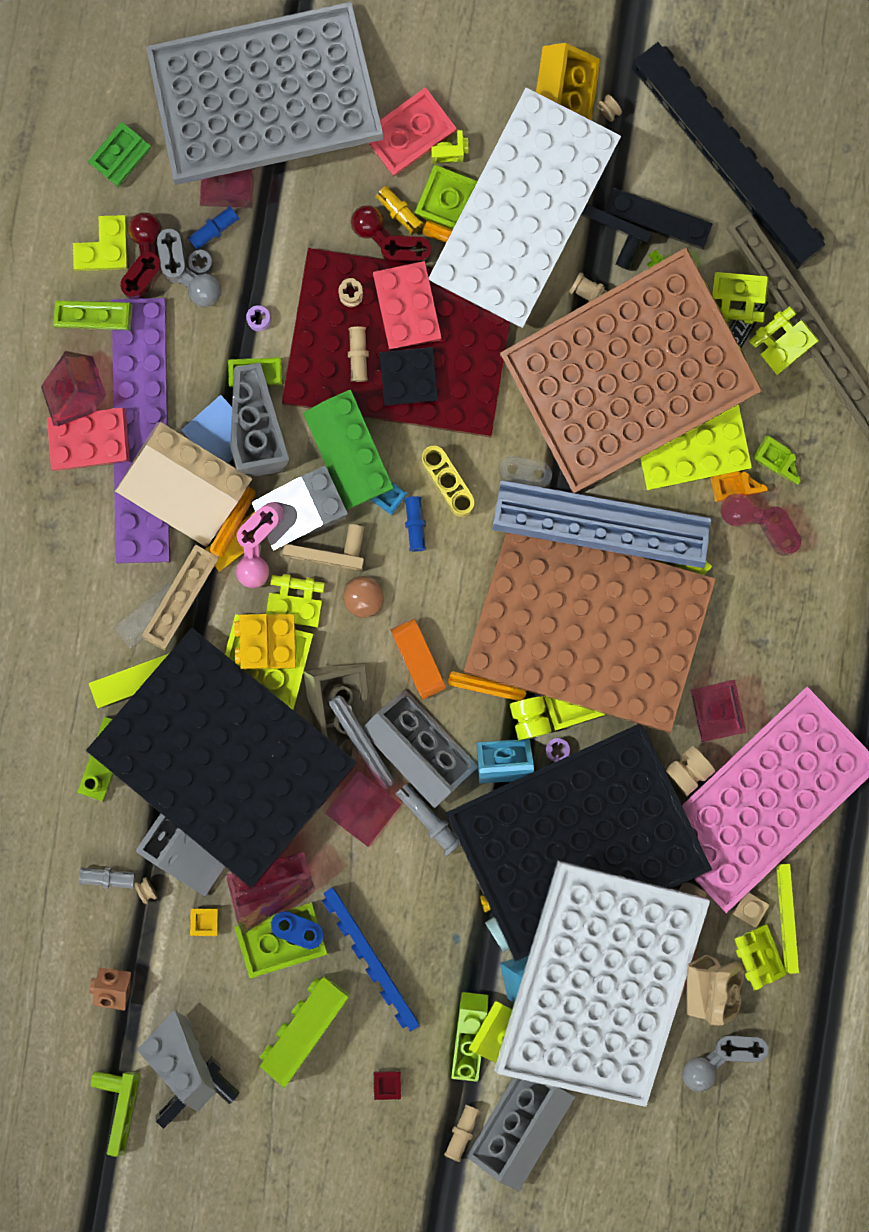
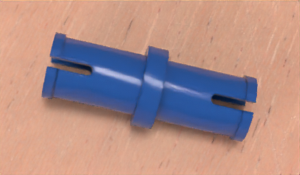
M228 206L226 210L212 220L210 218L205 221L206 224L191 236L189 235L188 239L199 250V248L217 236L219 238L222 236L221 232L239 220V217L231 206Z
M419 496L405 498L407 512L405 528L408 529L410 552L426 550L424 537L426 520H423L422 497Z

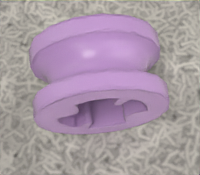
M256 305L248 310L246 319L251 329L263 331L269 327L271 317L265 307ZM256 312H261L262 316L266 315V319H263L260 325H256V321H251V318L256 316Z
M554 738L546 745L545 752L548 759L556 762L569 756L570 747L564 739ZM557 743V746H559L561 743L565 747L562 750L563 757L558 758V755L556 757L551 755L553 751L552 744Z

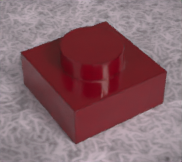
M374 1071V1100L401 1099V1071Z

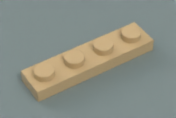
M195 544L144 630L142 638L163 650L167 648L219 557Z

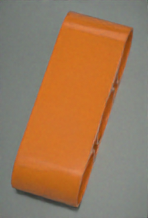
M415 618L390 629L421 699H426L445 690L446 686Z

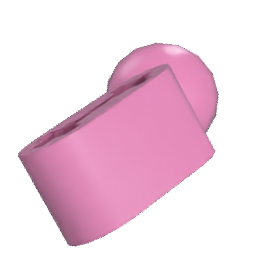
M269 502L259 508L237 532V541L244 547V557L237 564L236 576L238 581L245 587L259 588L268 579L269 568L267 562L260 557V543L284 519V510L278 503ZM268 512H272L271 520L265 522L255 532L252 539L249 538L250 531L258 527L266 519Z

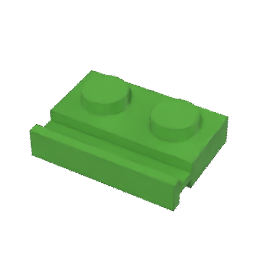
M121 122L88 160V163L115 184L116 187H119L152 147Z

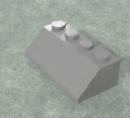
M406 689L377 712L362 728L375 746L434 808L478 768L477 764Z
M513 1077L466 1157L500 1183L520 1191L575 1096L563 1088Z

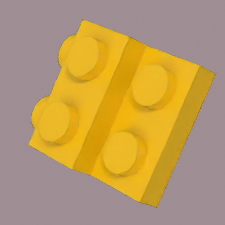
M294 614L239 615L240 621H234L235 637H240V648H235V663L241 664V669L296 668Z

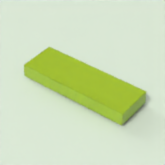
M55 300L53 327L131 331L133 304Z

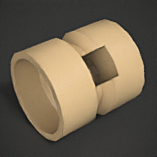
M691 746L681 755L682 760L680 762L674 761L665 769L667 776L685 796H688L698 787L699 780L705 781L715 772L709 761L694 746Z

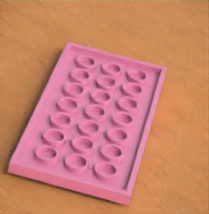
M805 687L682 804L685 814L712 868L711 871L694 878V880L725 913L738 903L869 778V751L808 687Z

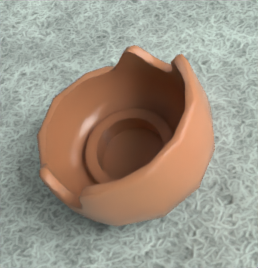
M359 576L346 583L343 591V601L351 614L359 618L372 617L380 611L384 602V595L377 581L367 576Z

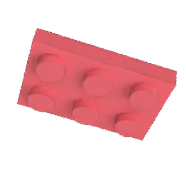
M425 87L382 118L380 123L384 140L368 144L390 174L395 177L431 151V146H437V143L445 141L456 133L457 128Z
M425 261L373 272L389 351L440 341L441 334Z
M125 408L47 418L51 470L62 471L130 462Z

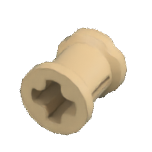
M353 278L343 280L339 286V297L345 306L355 307L363 299L361 283ZM348 288H353L355 292L353 298H349L347 294Z

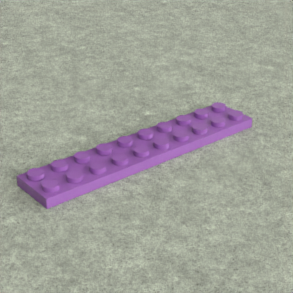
M165 298L112 299V302L133 304L131 331L112 330L113 409H126L130 462L114 464L115 490L155 424L162 422L168 426ZM115 492L116 563L170 562L169 524Z

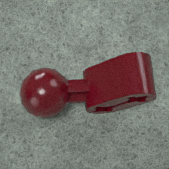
M364 205L353 212L350 220L352 230L361 238H372L381 248V254L385 260L414 264L426 262L430 258L431 246L428 240L415 236H391L383 228L384 218L376 207ZM391 243L396 244V248L400 249L393 256L390 255L388 250H385L390 248ZM418 244L422 245V249L427 250L422 252L420 257L416 256L415 251H412V249H416Z
M141 212L136 214L128 224L129 236L135 243L139 244L140 256L120 282L121 290L128 299H142L162 273L160 259L156 255L155 242L161 232V224L159 219L151 213ZM146 262H153L155 269L146 270L144 264ZM130 283H137L139 290L130 291L128 285Z

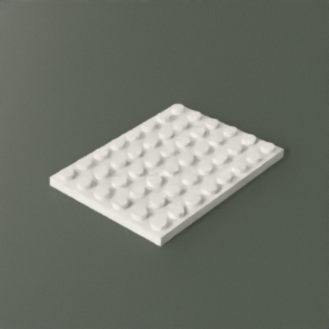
M558 861L494 1071L500 1075L646 1107L687 977V967L692 961L710 900Z

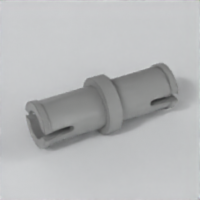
M81 867L79 885L103 886V889H109V887L133 889L135 872L111 871V868L105 867V870Z

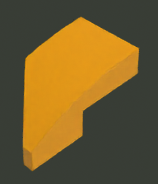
M736 471L710 477L715 503L768 491L764 484L761 485L753 480L745 471Z

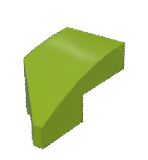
M765 436L752 459L786 480L798 485L800 483V476L797 475L795 454H791L788 448L770 436Z

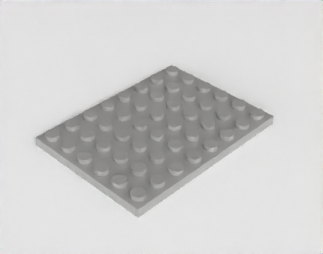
M351 2L146 46L175 185L384 140Z

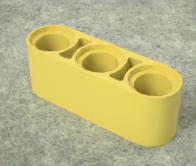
M438 446L427 447L422 454L424 469L453 514L458 517L469 516L474 509V498L444 450ZM431 453L439 454L442 460L438 465L432 466L426 461L427 456ZM450 475L455 479L456 483L451 488H445L441 485V478ZM458 498H466L470 506L466 510H459L455 507V501Z

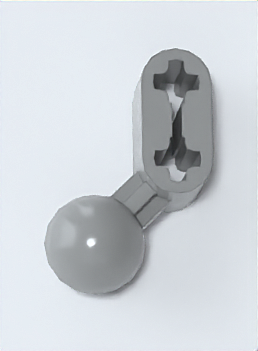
M173 229L161 231L157 237L160 265L165 277L171 283H181L186 286L189 297L194 304L201 307L212 306L219 300L221 295V285L218 279L210 274L196 275L189 270L185 245L179 233ZM171 239L175 241L172 243V253L167 246ZM173 259L179 267L174 274L171 272L174 266Z
M721 1037L715 1042L714 1050L707 1057H696L687 1061L682 1071L683 1081L692 1091H707L714 1085L717 1076L716 1070L726 1061L761 1062L768 1055V1045L763 1039L757 1037ZM726 1041H729V1046L734 1048H749L755 1042L756 1047L761 1048V1052L757 1053L755 1058L753 1053L749 1051L738 1050L729 1052L728 1056H726V1052L721 1051V1046L726 1045Z

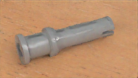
M405 784L403 788L409 794V797L401 789L397 791L396 796L407 805L430 831L428 833L431 840L435 839L445 850L444 855L447 857L460 846L456 835L448 827V821L444 819L441 821L410 784Z

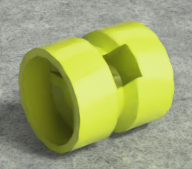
M543 696L510 704L512 716L519 722L515 726L518 741L552 733L549 718L543 717V713L546 711Z

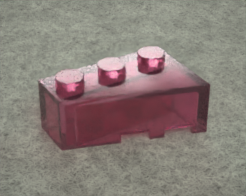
M304 852L276 860L253 889L233 873L226 874L237 923L243 935L315 888L309 863Z

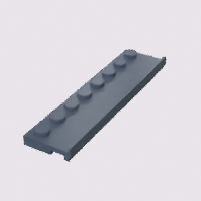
M501 480L492 530L704 568L711 518Z

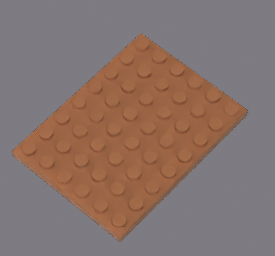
M688 248L680 250L500 353L573 493L587 488L763 392Z
M506 533L466 661L464 673L671 734L716 579L643 557Z

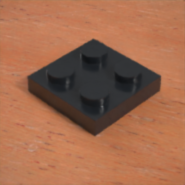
M433 347L379 352L385 407L438 402Z

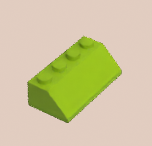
M325 975L321 980L317 977L307 989L311 993L305 1002L299 1000L291 1012L295 1016L289 1025L286 1022L282 1024L275 1034L279 1039L274 1047L268 1044L259 1057L263 1060L260 1067L283 1088L287 1086L350 996V993Z

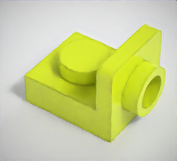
M457 130V145H452L450 142L437 143V146H431L432 164L463 162L464 154H469L468 138H463L462 130Z

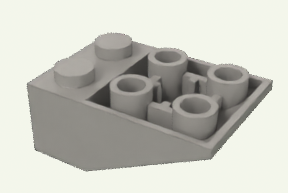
M162 814L159 815L135 850V852L203 896H206L225 868V866Z

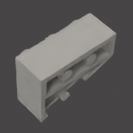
M174 1010L137 1050L182 1103L198 1112L217 1091L207 1064L203 1061L199 1051L200 1045L195 1040L190 1020Z

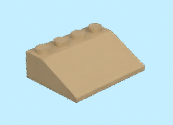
M158 422L147 437L115 492L207 547L240 500L252 478L242 472H238L236 468L162 422Z

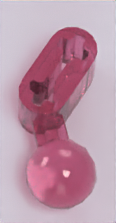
M740 493L728 495L723 500L720 512L727 524L734 527L744 526L748 522L760 524L772 548L781 556H788L799 550L801 537L784 509L771 507L765 510L754 507L752 501ZM771 516L778 517V521L776 522V524L769 523V519L771 518ZM790 539L792 543L784 548L782 543Z

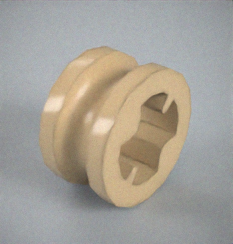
M610 95L605 96L604 102L599 101L597 103L601 113L610 122L615 119V115L620 116L622 114L620 106Z
M147 877L143 878L142 883H134L135 889L145 905L149 903V899H157L156 892Z

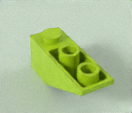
M461 992L451 1079L478 1082L481 1056L471 1051L469 1047L487 1017L488 995Z

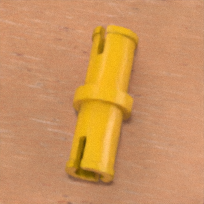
M388 186L383 187L379 191L381 194L377 193L375 198L386 207L393 220L397 219L411 235L419 231L418 226H423V222L412 213L406 201H401Z

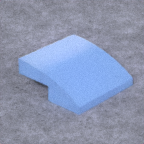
M220 395L181 431L189 440L229 464L234 459L230 448L232 407Z

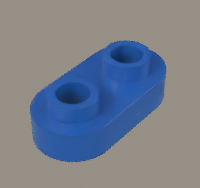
M288 911L280 912L272 919L271 929L273 933L283 940L305 949H314L323 941V929L313 921ZM282 920L289 922L290 927L288 930L280 928ZM308 930L313 931L315 934V938L312 941H308L305 938V932Z

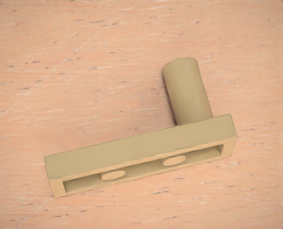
M349 524L344 554L284 544L283 556L363 571L364 558H360L359 555L365 527Z

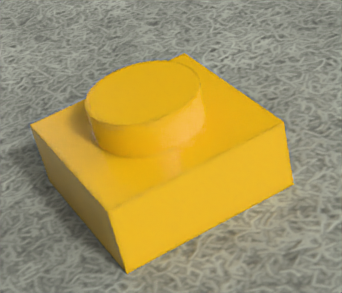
M191 908L190 936H218V909Z

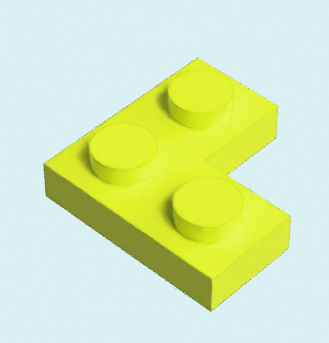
M125 215L99 216V242L73 243V265L75 271L128 269Z

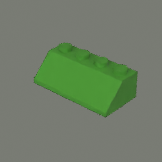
M351 389L327 399L303 413L346 511L394 490Z

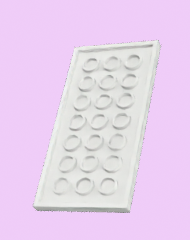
M525 88L429 276V281L523 328L621 136Z

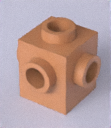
M99 967L97 977L91 978L89 994H93V1006L125 1010L131 990V972Z

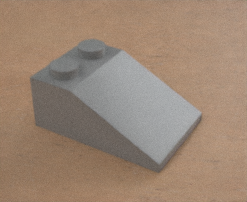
M326 466L300 476L251 502L255 512L269 502L278 503L284 510V519L267 536L273 551L284 547V544H291L341 522L348 515ZM268 512V515L266 516V519L261 523V526L268 520H271V517L273 516L272 512Z

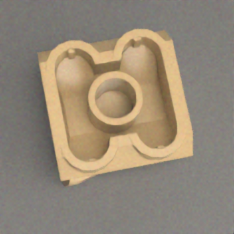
M703 955L690 962L687 967V1015L705 1019L710 1025L724 1026L738 1016L742 1001L740 991L745 977L744 964L734 961L720 966L718 960L709 955Z

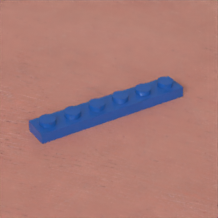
M332 887L325 891L323 894L326 898L322 900L330 914L335 911L340 921L337 922L339 929L345 937L350 935L355 944L351 948L359 960L363 957L369 967L365 970L374 983L379 981L384 990L380 994L389 1006L393 1003L398 1013L394 1016L403 1029L408 1027L410 1032L420 1026V1023L335 888Z

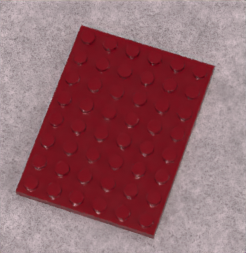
M308 248L282 404L311 409L325 400L351 389L364 418L491 438L504 362L500 353L506 350L510 322L429 281L441 340L393 351L433 347L438 402L385 407L379 352H389L373 272L409 264ZM426 267L428 278L433 270L432 267ZM348 278L355 279L362 286L363 299L355 307L345 306L339 297V286L343 280ZM348 288L347 294L349 298H353L355 292L353 288ZM350 327H366V351H369V357L366 358L368 381L351 382V358H348V352L350 351Z

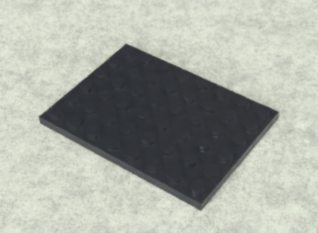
M193 628L186 633L86 749L87 753L251 889L254 888L357 765L354 759L245 670L241 669L240 666Z
M640 724L446 812L515 962L530 955L558 861L668 889L677 887L712 870L644 726Z

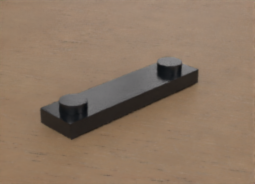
M613 188L605 213L628 223L702 250L705 247L713 223Z

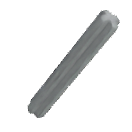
M342 696L334 697L329 702L333 712L379 786L383 789L389 788L394 784V779L344 698Z

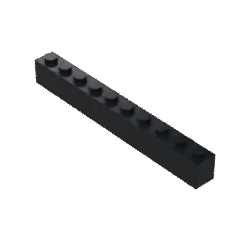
M656 42L633 61L631 69L796 269H799L825 246L823 242L825 240L824 236L817 228H812L809 225L804 211L799 207L795 208L790 202L791 197L783 187L779 188L776 185L771 171L767 167L762 168L756 161L757 155L749 146L745 147L742 144L737 130L732 126L728 127L723 121L724 116L716 106L712 107L709 104L704 90L700 86L695 87L690 81L691 76L683 66L679 67L675 63L671 50L667 46L662 47L659 42Z

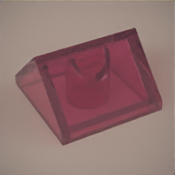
M735 680L690 690L702 742L747 733Z

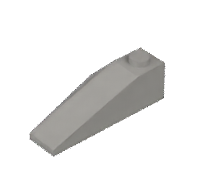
M261 363L235 367L233 382L230 448L237 471L253 476L282 472L289 461Z

